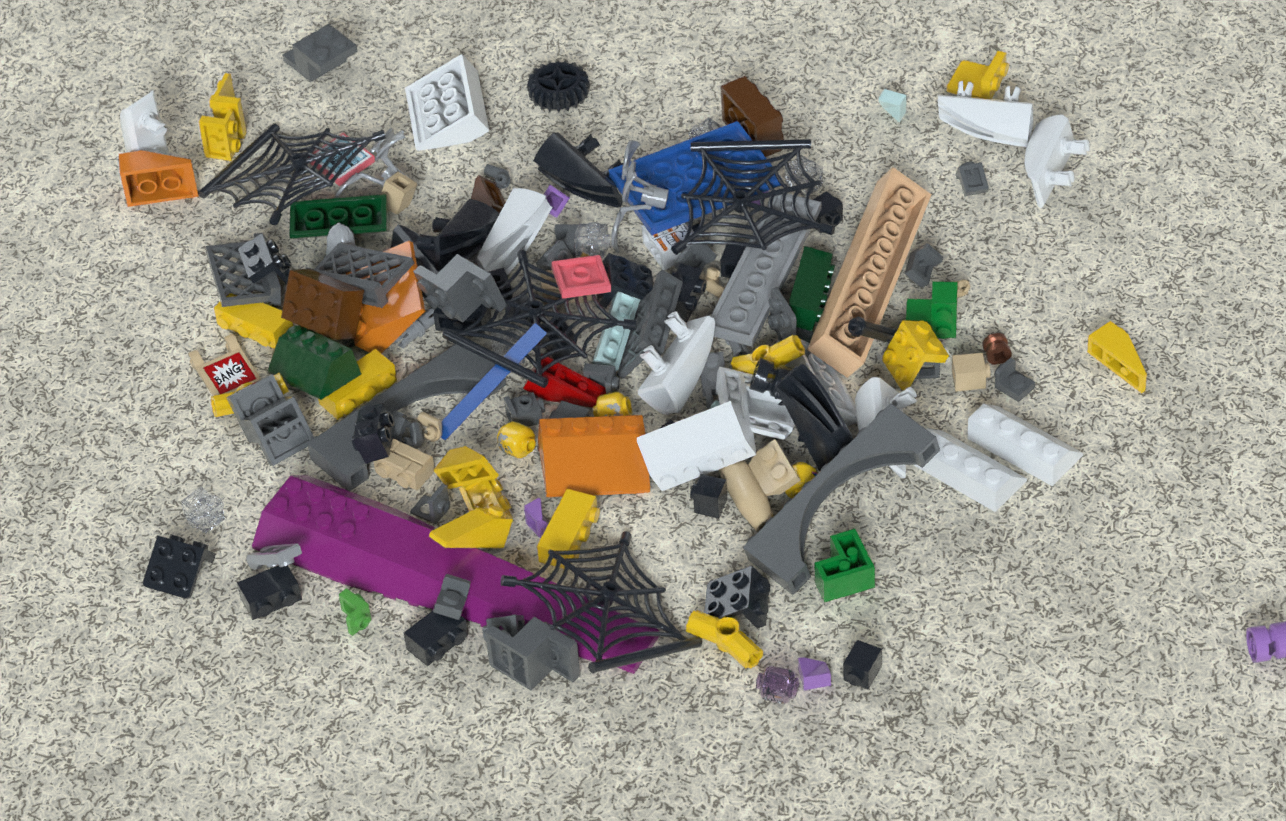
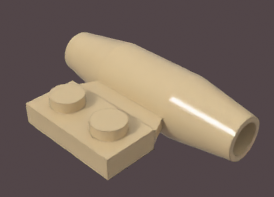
M776 439L758 450L749 464L742 460L719 469L721 479H726L727 491L739 512L757 532L765 526L770 518L774 517L767 496L780 495L801 481Z

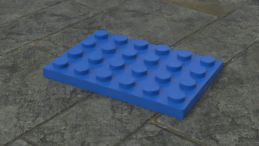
M738 121L633 160L636 162V177L656 185L658 188L669 190L665 209L652 206L651 210H633L651 236L689 221V208L686 199L681 198V194H688L695 187L703 169L702 155L700 152H691L690 142L753 141ZM760 150L707 152L720 158L738 161L766 159ZM713 160L715 164L739 170H757L773 167L770 163L737 165ZM707 161L705 177L694 195H701L708 188L712 180L713 169ZM623 165L609 170V177L621 194H623L626 180H622ZM721 170L725 176L737 179H754L769 173L738 174ZM774 174L769 179V182L773 188L781 186ZM716 175V181L706 196H713L718 190L721 182L718 175ZM634 180L632 181L634 186L644 189L645 186ZM729 181L730 184L738 186H754L758 183H736ZM766 183L759 188L762 192L770 190ZM723 185L717 197H723L727 188L725 185ZM630 189L628 204L630 206L645 204V202L641 201L642 193ZM730 191L727 198H733V195L730 193ZM690 200L693 207V219L701 217L699 200ZM703 201L705 215L711 213L710 202ZM714 202L716 211L723 208L721 202Z

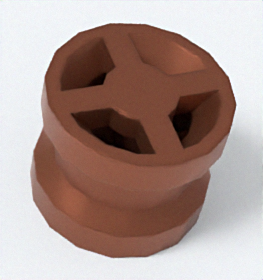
M993 333L983 340L982 346L986 352V358L992 365L1005 363L1011 358L1012 352L1004 334Z

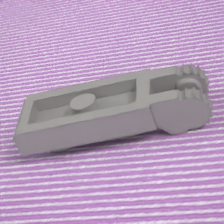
M723 351L709 353L700 375L707 409H710L714 402L713 396L718 395L716 394L719 366L725 368Z
M298 544L266 546L260 549V552L247 555L246 560L248 566L253 570L261 568L262 565H266L267 568L278 564L279 567H284L295 562L294 557L302 554V551Z

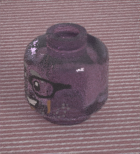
M770 665L765 669L764 673L758 674L756 689H760V695L763 700L786 704L790 699H795L798 692L799 679L795 677L791 669Z

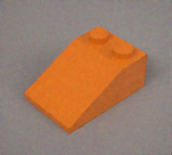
M143 150L119 154L120 176L128 207L199 197L191 159Z

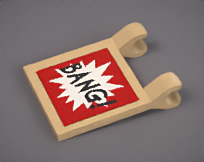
M233 334L224 337L229 353L204 363L198 350L188 353L191 366L197 371L212 396L235 392L242 384L254 383L261 379Z

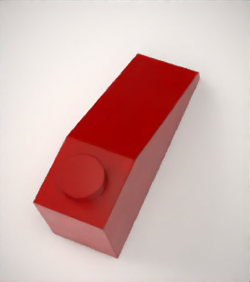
M546 357L541 360L542 368L552 362L553 359ZM556 363L542 374L543 377L549 380L545 388L526 380L523 389L530 393L533 392L534 395L541 397L545 401L559 403L565 401L574 405L591 408L596 405L599 396L606 394L605 387L560 363ZM533 367L531 371L536 373V369Z

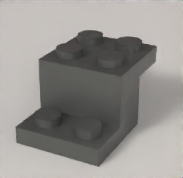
M327 24L292 44L293 49L282 56L284 62L308 81L312 82L345 63L348 57L358 51L357 45L333 26Z
M458 254L437 275L421 265L413 271L418 280V287L426 295V302L434 309L437 307L441 309L451 319L456 318L464 322L481 304L487 308L492 307L499 312L507 306L492 275Z
M269 374L226 397L248 442L259 443L270 466H274L308 447L307 443L314 438L294 396L284 397L273 374Z
M533 617L514 637L507 631L500 630L493 625L485 631L489 665L531 691L552 670L573 683L580 677L577 642L570 635H564L556 629L551 630V624L548 622H542Z

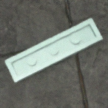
M618 291L612 299L608 313L620 321H624V319L634 320L640 299ZM615 326L603 330L592 363L615 366V371H617L630 330L623 329V326Z

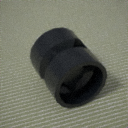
M759 358L749 389L760 393L769 391L770 396L775 397L777 391L776 384L793 368L781 364L775 367L774 362ZM768 374H773L771 383L766 381Z

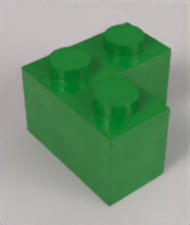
M932 281V299H907L906 321H925L931 326L937 338H956L958 282Z
M856 529L831 535V558L814 562L815 585L824 603L875 588V566Z

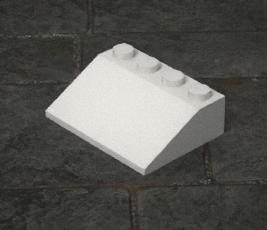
M463 54L405 88L415 148L418 151L469 143L489 131L478 71Z

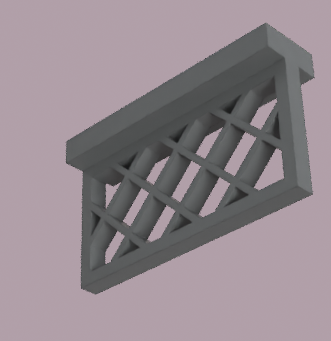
M261 233L254 234V238L260 235ZM246 242L206 246V255L222 307L269 302L270 306L281 308V286L275 271H272L254 284L251 280H248L238 248ZM217 253H223V254H225V255H223L222 257H220V256H217V255H215V254H217ZM233 257L238 259V261L235 263L229 259ZM223 265L228 267V269L225 271L220 269L219 267ZM235 271H238V272H241V273H243V274H242L241 276H238V275H235V274H233V273H234ZM228 279L233 282L231 284H227L223 281ZM241 284L243 286H246L247 288L245 290H242L237 287ZM256 290L262 294H253L252 292ZM229 293L237 295L236 297L226 298Z
M338 243L318 266L312 270L364 290L362 304L383 308L388 302L386 294L413 266L414 261L411 257ZM341 253H347V255L337 258ZM366 257V258H364V259H362V260H359V261L354 262V260H356V259H358V258ZM381 260H382V261H385V262H382V263H379V264H376V265L372 266L373 263L379 262V261H381ZM350 262L348 265L337 268L339 265ZM401 264L399 267L390 270L391 267ZM368 266V268L362 269L357 272L355 271L356 269ZM385 269L387 270L386 272L374 276V273L380 272ZM369 275H370L369 278L360 279V278H363V277H366V276H369Z
M663 269L656 276L653 290L639 302L634 320H637V329L630 330L617 373L621 378H625L644 360L640 357V354L645 353L643 350L646 347L652 345L660 356L664 353L670 327L664 320H668L667 316L675 312L683 282Z

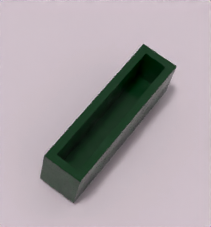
M804 246L788 305L796 316V327L813 331L815 322H819L824 311L835 264H831L832 253Z

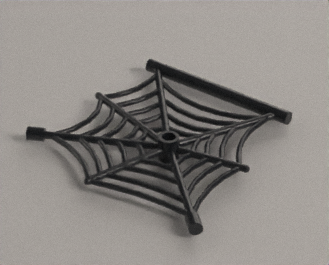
M273 123L198 192V195L205 199L214 191L230 194L235 200L234 208L252 203L269 205L275 210L269 222L275 226L278 225L283 210L315 191L328 186L332 187L342 171L371 141L378 142L386 139L384 130L372 133L370 137H344L330 133V129L326 128L324 132L307 136H285L277 134L280 131V127ZM326 136H330V137H332V138H334V139H339V140H344V141H355V142H353V143H333V142H328V141L324 140V138H325ZM318 137L316 140L300 143H284L281 140H306ZM272 138L270 145L255 163L234 178L223 183ZM276 141L278 143L274 153L270 156V158L257 170H255L248 176L241 178L242 176L250 172L253 168H255L267 156V154L272 149ZM323 143L338 148L333 150L320 147L319 144ZM313 144L312 146H308V147H303V148H291V149H289V147H299V146H307V145ZM357 146H360V147L345 161V163H344V164L341 166V168L337 171V173L334 175V177L331 179V181L328 180V178L330 177V175H331V174L333 173V171L337 168V166L345 159V157L348 156ZM280 147H282L284 151L280 158L272 166L259 173L272 162L278 154ZM315 149L324 152L321 154H313ZM346 151L331 167L325 177L322 176V172L338 153ZM287 153L288 157L286 158V160L278 168H275L284 159ZM330 156L322 165L320 170L316 172L315 169L318 166V164L321 161H323L326 157ZM316 161L312 168L308 166V163ZM278 173V175L272 179L269 177V175ZM307 173H310V174H311V175H307V176L301 177V178H299V179H296L297 177H299V176H301V175H303V174H307ZM264 177L268 182L261 186L255 179ZM315 178V179H312V180L303 182V183H301V184L296 185V186L293 187V185H295V184H297V183H299V182H302V181L307 180V179ZM251 181L256 185L257 189L250 193L242 183ZM274 183L288 184L286 189L279 186H271ZM237 186L246 193V196L239 200L236 194L225 188ZM264 190H279V191L284 192V194H283V196L281 197L280 195H278V194H276V193H273V192H262V191H264ZM303 191H306V192L300 194L299 196L295 197L294 199L290 200L288 203L285 204V202H286L288 199L294 197L295 195H297V194H299V193H301V192H303ZM259 196H272L278 198L280 203L277 207L274 203L266 200L250 199Z
M811 139L690 142L691 152H700L702 155L703 169L695 187L688 194H681V198L686 199L689 208V225L684 240L678 241L671 247L675 255L686 249V245L723 244L766 250L767 246L777 239L798 231L814 228L820 229L822 233L833 235L835 226L824 222L822 224L817 223L811 216L808 207L811 192L815 186L821 184L820 180L815 181L807 174L801 162L800 151L802 149H811ZM794 149L792 152L778 157L755 161L731 160L707 153L711 151ZM795 155L797 156L798 167L810 182L801 184L792 174L788 162ZM713 160L737 165H756L782 161L778 165L769 168L739 170L715 164ZM707 161L713 169L712 180L708 188L701 195H694L705 177ZM784 165L791 179L797 184L796 186L788 187L781 180L778 171ZM721 170L738 174L769 173L754 179H737L725 176ZM774 174L783 189L775 190L770 184L769 179ZM716 175H718L721 179L718 190L713 196H706L716 181ZM729 181L736 183H758L754 186H738L730 184ZM766 183L771 192L764 193L759 188ZM723 185L727 187L723 197H717ZM806 188L810 189L805 195L804 206L810 220L800 218L795 206L797 195L802 189ZM729 191L733 195V198H727ZM796 191L791 201L794 215H791L785 210V198L787 193ZM781 194L780 204L782 212L773 209L772 206L774 196ZM765 198H769V208L764 206ZM690 200H699L701 222L698 230L690 235L693 225V207ZM760 200V205L753 203L752 201ZM703 201H709L712 209V220L704 225L705 206ZM714 202H721L723 204V212L716 216ZM727 203H732V205L727 208ZM748 207L754 208V209L749 213ZM734 210L737 213H744L745 216L729 213ZM759 211L766 212L765 215L761 216L754 223L752 216ZM771 215L779 216L758 231L756 226ZM723 218H737L748 221L749 225L718 221ZM783 219L790 220L771 229L761 237L760 234L764 232L766 229H768L770 226L776 224L777 222ZM797 222L807 225L787 230L774 236L766 243L764 242L772 233L783 227ZM712 226H728L752 230L754 235L705 231ZM706 236L739 237L757 240L759 244L694 239Z
M520 250L517 253L520 264L519 268L509 280L498 287L499 291L508 286L523 268L524 276L519 284L511 291L502 295L507 304L506 313L502 319L493 322L499 311L495 310L493 317L485 325L475 327L487 312L488 308L484 306L481 315L470 326L458 333L445 329L442 337L545 388L549 380L543 377L542 374L550 367L563 360L575 357L586 359L588 357L586 353L587 344L595 335L615 326L636 330L637 320L624 319V321L616 319L600 305L595 294L591 295L592 300L597 308L609 319L599 318L594 313L587 301V295L583 296V302L592 317L585 316L578 297L562 299L559 293L533 285L530 277L558 288L557 283L529 272L528 267L555 279L554 274L528 263L527 252ZM526 281L527 289L510 300L505 299L516 292ZM533 289L560 299L552 300L535 294ZM528 293L529 299L521 304L515 303V301ZM575 299L580 315L571 313L569 308L570 300ZM565 303L567 313H559L557 306ZM511 307L516 308L513 316L508 317ZM544 316L553 317V318H551V320L549 321V320H548L546 317H544ZM558 318H562L556 326L553 324ZM568 319L577 320L567 328L565 333L559 330L560 326ZM584 321L590 322L577 331L573 341L567 337L569 332L578 324ZM516 322L529 327L536 323L541 328H550L552 331L546 332L544 337L557 334L560 338L550 340L541 345L539 341L532 349L535 352L536 362L528 354L525 356L535 367V373L464 336L482 337L500 342L512 348L514 344L509 341L477 332H495L519 340L521 337L515 333L494 328L505 326L515 328L524 333L528 331V329L510 323ZM599 323L608 324L592 332L584 341L582 349L576 345L579 335L587 328ZM563 341L568 344V346L560 347L541 355L540 349L551 344ZM574 349L577 352L557 358L543 368L541 366V360L555 353Z
M627 531L622 532L619 544L583 550H549L546 564L535 574L522 580L517 579L515 576H501V586H523L546 604L552 615L553 624L550 625L551 630L557 629L574 637L589 650L596 659V661L590 662L588 665L591 673L698 648L702 645V640L699 636L687 638L669 621L661 604V593H665L666 588L658 587L637 566L628 550L632 535ZM619 548L618 553L598 557L563 558L560 556L589 554ZM624 552L637 573L653 588H646L634 577L624 562ZM553 558L557 560L555 569L543 582L531 581L549 567ZM616 558L615 564L607 567L582 568L571 564ZM620 564L630 579L641 589L635 588L619 572ZM560 565H564V571L556 584H550L549 582L559 571ZM568 569L574 573L573 582L570 586L561 585L567 576ZM612 570L610 575L588 576L583 573ZM578 576L587 582L584 588L575 587L578 582ZM618 576L630 590H624L616 582V577ZM610 579L609 581L605 582L603 586L596 582ZM534 588H541L558 602L562 609L563 618L557 621L555 610L550 602ZM551 590L558 591L568 601L573 610L572 613L567 615L566 607L562 600ZM566 592H572L580 600L582 607L576 609L573 600ZM581 594H583L588 599L587 604L585 603V600ZM644 594V602L648 614L643 612L638 602V595ZM648 594H656L659 612L668 626L658 621L652 612ZM590 595H595L598 597L592 600V597ZM618 596H624L625 601ZM628 596H634L635 606L631 604ZM613 602H616V603H618L619 605H621V606L610 607V606L613 605ZM594 607L603 611L602 617L591 611L590 608ZM625 610L633 612L617 614L608 618V613L612 611ZM586 612L601 622V627L580 614ZM576 617L589 624L600 633L599 639L590 631L571 620ZM632 617L643 618L650 622L626 623L606 631L607 624L615 619ZM567 623L589 636L598 644L597 653L583 638L562 627V625ZM628 627H650L665 631L631 633L617 638L604 647L606 636ZM664 636L680 640L602 659L603 654L608 649L630 638Z

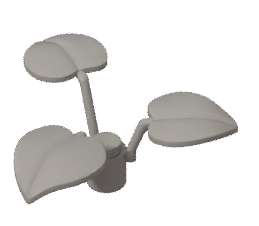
M390 128L385 132L386 139L376 142L369 151L371 154L377 153L375 157L376 162L381 158L388 167L381 175L384 178L383 181L363 172L355 173L341 185L334 198H339L342 191L360 178H366L383 187L385 181L398 171L402 173L388 158V152L397 141L406 138L404 131L401 130L394 135V130Z
M635 140L628 142L624 153L622 180H626L623 188L622 201H628L631 189L642 193L641 201L645 202V204L620 208L611 233V243L616 253H620L617 244L618 229L625 213L641 209L651 210L652 206L665 209L669 190L658 188L656 185L636 177V162L632 161L630 165L634 152L640 146ZM634 180L645 186L644 189L634 186L632 181Z

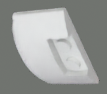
M719 366L716 394L719 395L720 405L732 401L753 433L783 440L787 438L795 424L785 405H778L782 400L770 396L769 391L760 393L749 389L752 374ZM767 378L766 381L771 383L772 379Z

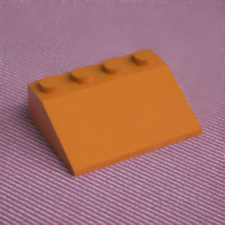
M411 241L383 251L411 257L414 261L413 266L386 294L387 304L383 308L361 304L354 343L355 346L369 353L376 349L382 354L425 312L422 290L418 287V280L413 272L417 268L413 242ZM381 260V261H379V262L373 263L372 266H374V265H376V264H379V263H382V262H385V261H382V260ZM401 264L391 267L390 270L399 267ZM368 266L356 269L355 271L357 272L362 269L368 268ZM385 269L380 272L374 273V276L386 272L387 270ZM369 275V276H366V277H363V278H360V279L369 278L370 275Z
M642 415L539 419L538 446L546 497H563L567 489L589 495L640 494L650 492L649 471L637 443V437L646 434Z

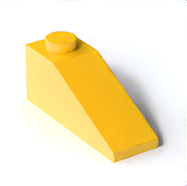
M1109 321L1088 335L1087 352L1140 393L1145 392L1147 373L1129 334L1123 328Z
M466 446L450 449L433 470L440 480L447 485L448 489L496 479L499 476L482 454Z
M490 505L489 508H476L430 532L429 537L445 548H504L513 519L504 513V509Z

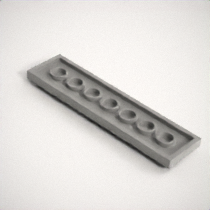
M787 193L784 203L785 210L788 214L794 215L791 206L793 195ZM781 194L774 196L772 206L773 209L782 212L780 204ZM797 196L795 202L797 213L800 218L810 220L804 206L805 198ZM809 199L808 207L811 216L816 221L821 211V202ZM771 215L757 225L758 231L779 216ZM783 219L777 222L776 224L770 226L768 229H766L764 232L760 234L761 237L771 229L790 220ZM797 222L783 227L772 233L764 242L766 243L774 236L787 230L807 225ZM811 229L798 231L777 239L767 246L766 250L752 247L745 248L711 315L715 320L714 337L753 347L770 313L768 299L771 297V289L778 287L781 291ZM750 239L749 243L759 244L757 240Z

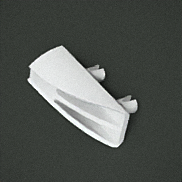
M960 81L957 96H937L939 118L942 121L980 139L1027 147L1033 128V103L1018 102L1021 91L1019 87L1016 86L1013 95L1010 96V86H1007L1004 101L971 98L974 86L971 82H968L966 90L963 91V81Z
M152 90L131 106L122 109L120 113V124L126 153L143 150L169 155L165 138L167 129L163 127L166 124L161 122L154 90Z
M1055 115L1040 121L1035 126L1026 148L1025 169L1028 177L1031 179L1039 208L1044 206L1054 185L1072 186L1071 182H1074L1073 171H1062L1070 154L1087 155L1086 151L1090 149L1088 140H1074L1069 120L1064 115Z
M513 188L482 248L470 257L468 261L473 264L477 263L480 268L487 272L504 268L508 275L519 262L518 251H527L553 208L546 200V196L528 189Z
M677 311L672 312L667 316L669 319L664 320V322L677 337L665 354L661 357L652 345L643 350L644 354H640V357L653 370L638 389V395L660 413L665 415L679 414L692 393L706 364L714 337L715 320L710 316L685 323Z
M872 377L861 386L855 398L859 431L867 427L875 419L876 415L890 403L903 412V408L917 402L915 399L917 397L916 392L911 387H908L899 393L881 378ZM906 465L889 466L899 477L905 478Z

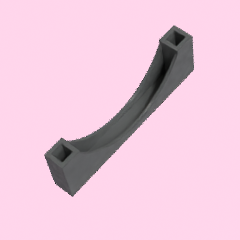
M456 344L452 345L448 350L434 357L430 362L413 371L409 376L395 383L391 388L374 397L370 402L355 410L340 422L335 423L319 436L314 437L307 443L310 460L348 491L353 490L369 479L367 465L359 451H355L351 441L355 431V421H357L360 409L367 405L374 406L383 403L386 411L392 414L393 410L398 411L411 403L428 397L455 393L468 394L496 364ZM505 378L486 398L506 386Z
M890 403L876 415L875 419L867 427L862 428L858 432L857 437L844 446L830 463L825 464L820 473L811 481H808L793 499L788 500L778 514L770 518L756 535L748 539L743 547L748 560L789 593L795 594L811 578L805 564L806 535L814 514L829 494L849 479L876 468L903 464L918 465L923 468L940 451L936 436Z

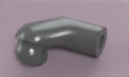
M490 164L485 166L484 175L495 178V183L499 188L505 189L510 185L511 178L508 170Z
M414 422L409 425L411 437H404L405 442L402 440L400 442L418 449L423 445L424 437L421 424Z

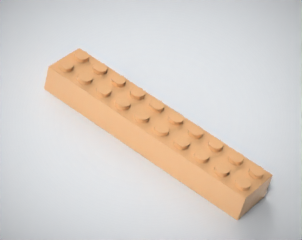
M894 167L880 178L875 185L807 348L809 352L847 378L865 363L874 340L865 336H852L848 331L849 321L855 317H862L867 322L880 325L932 195Z

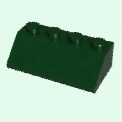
M387 195L296 201L290 205V239L327 237L330 229L337 223L347 226L353 235L390 232Z
M300 325L290 327L285 334L279 337L268 367L269 374L276 375L280 373L286 383L320 400L361 375L351 348Z

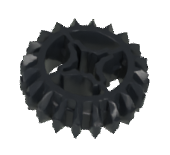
M557 60L554 63L548 61L547 65L540 64L539 68H534L533 73L529 74L527 84L530 101H533L534 106H540L541 110L547 108L549 112L557 109L558 113L561 109L569 111L571 106L577 109V105L583 104L584 99L588 98L590 88L587 72L583 70L582 66H577L576 62L569 64L567 60L564 62Z

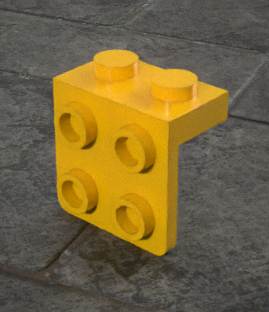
M997 51L989 66L966 60L961 61L947 85V92L957 95L960 81H963V91L966 90L968 82H971L974 85L971 98L992 99L995 92L998 91L1003 78L1008 73L1007 53Z
M225 73L222 80L218 81L217 90L214 95L210 97L209 106L213 110V117L224 119L228 111H233L235 121L238 122V138L244 139L247 132L241 99L235 98L231 74Z
M902 320L882 356V361L900 389L906 390L913 383L924 362L945 363L949 354L927 322Z

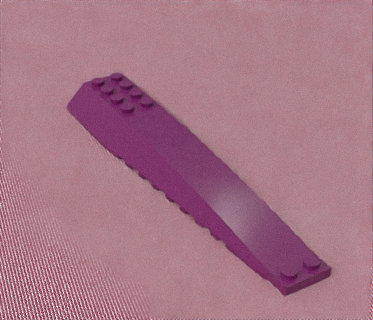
M290 475L262 510L252 549L261 551L260 549L266 546L298 544L302 554L294 557L295 562L291 564L338 583L370 593L375 591L383 594V597L396 600V598L407 601L409 605L415 607L420 605L433 611L446 574L471 582L461 614L466 619V622L467 620L472 621L483 627L487 625L486 619L524 615L525 625L533 617L542 622L553 624L552 615L546 604L533 592L523 586L507 587L500 584L502 575L515 576L517 579L522 580L534 573L480 548H445L429 537L430 532L435 530L436 527L388 505L309 475ZM538 576L531 581L543 582L546 579ZM534 588L550 602L555 610L557 621L563 618L562 609L558 602L541 588ZM551 590L562 600L566 607L567 615L572 613L573 610L568 601L558 591ZM566 592L573 600L576 609L582 607L580 600L572 592ZM583 596L585 603L587 604L588 599L585 596ZM594 607L590 608L591 611L602 617L603 611ZM616 611L609 612L608 618L621 613ZM586 612L580 614L601 627V622ZM576 617L571 620L590 631L599 639L600 633L589 624ZM629 617L615 619L607 624L606 631L618 625L638 621ZM567 623L562 625V627L583 638L597 653L598 644L589 636ZM628 627L605 637L604 647L617 638L631 633L645 631L660 632V630L650 627ZM660 636L635 637L619 642L603 654L602 659L651 648ZM572 637L577 642L578 657L593 662L596 661L589 650ZM643 661L617 668L635 674Z

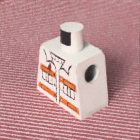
M685 223L652 236L646 227L642 225L643 243L663 270L674 266V263L683 252L681 251L675 255L671 247L678 241L684 240L688 230ZM699 223L692 225L690 235L698 230Z

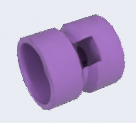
M1286 621L1272 623L1269 628H1266L1264 625L1247 628L1246 642L1252 662L1270 661L1272 656L1276 659L1286 658Z

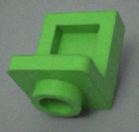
M346 588L339 593L341 610L348 615L346 617L348 633L353 636L359 630H364L369 625L371 614L369 604L360 594H354Z

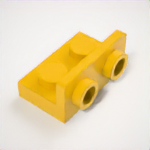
M228 111L224 119L201 116L199 126L205 157L232 161L235 153H238L241 147V141L237 135L238 122L235 121L234 112Z
M497 478L459 488L469 512L476 508H489L490 505L504 509V513L513 519L509 511L512 508L511 504L502 495L503 486Z

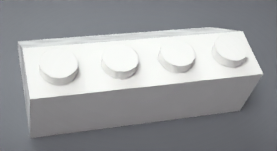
M801 340L805 348V354L784 366L794 369L800 364L806 365L827 391L847 426L857 424L856 406L837 370L807 350L809 343Z
M732 401L637 437V443L649 474L661 491L696 479L701 474L706 475L756 455L754 434Z
M983 404L968 418V439L1051 486L1083 456V452L999 406Z
M929 428L926 430L936 436L940 451L923 468L914 465L994 512L1027 481V478L948 433Z

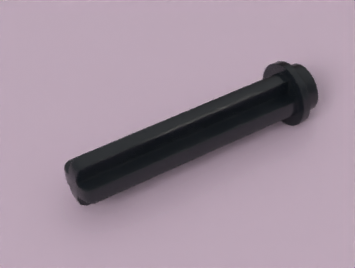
M862 317L852 318L848 324V331L854 337L865 336L888 343L891 342L897 329L867 322Z

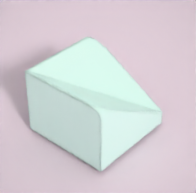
M884 89L879 97V103L891 116L900 122L906 113V95Z

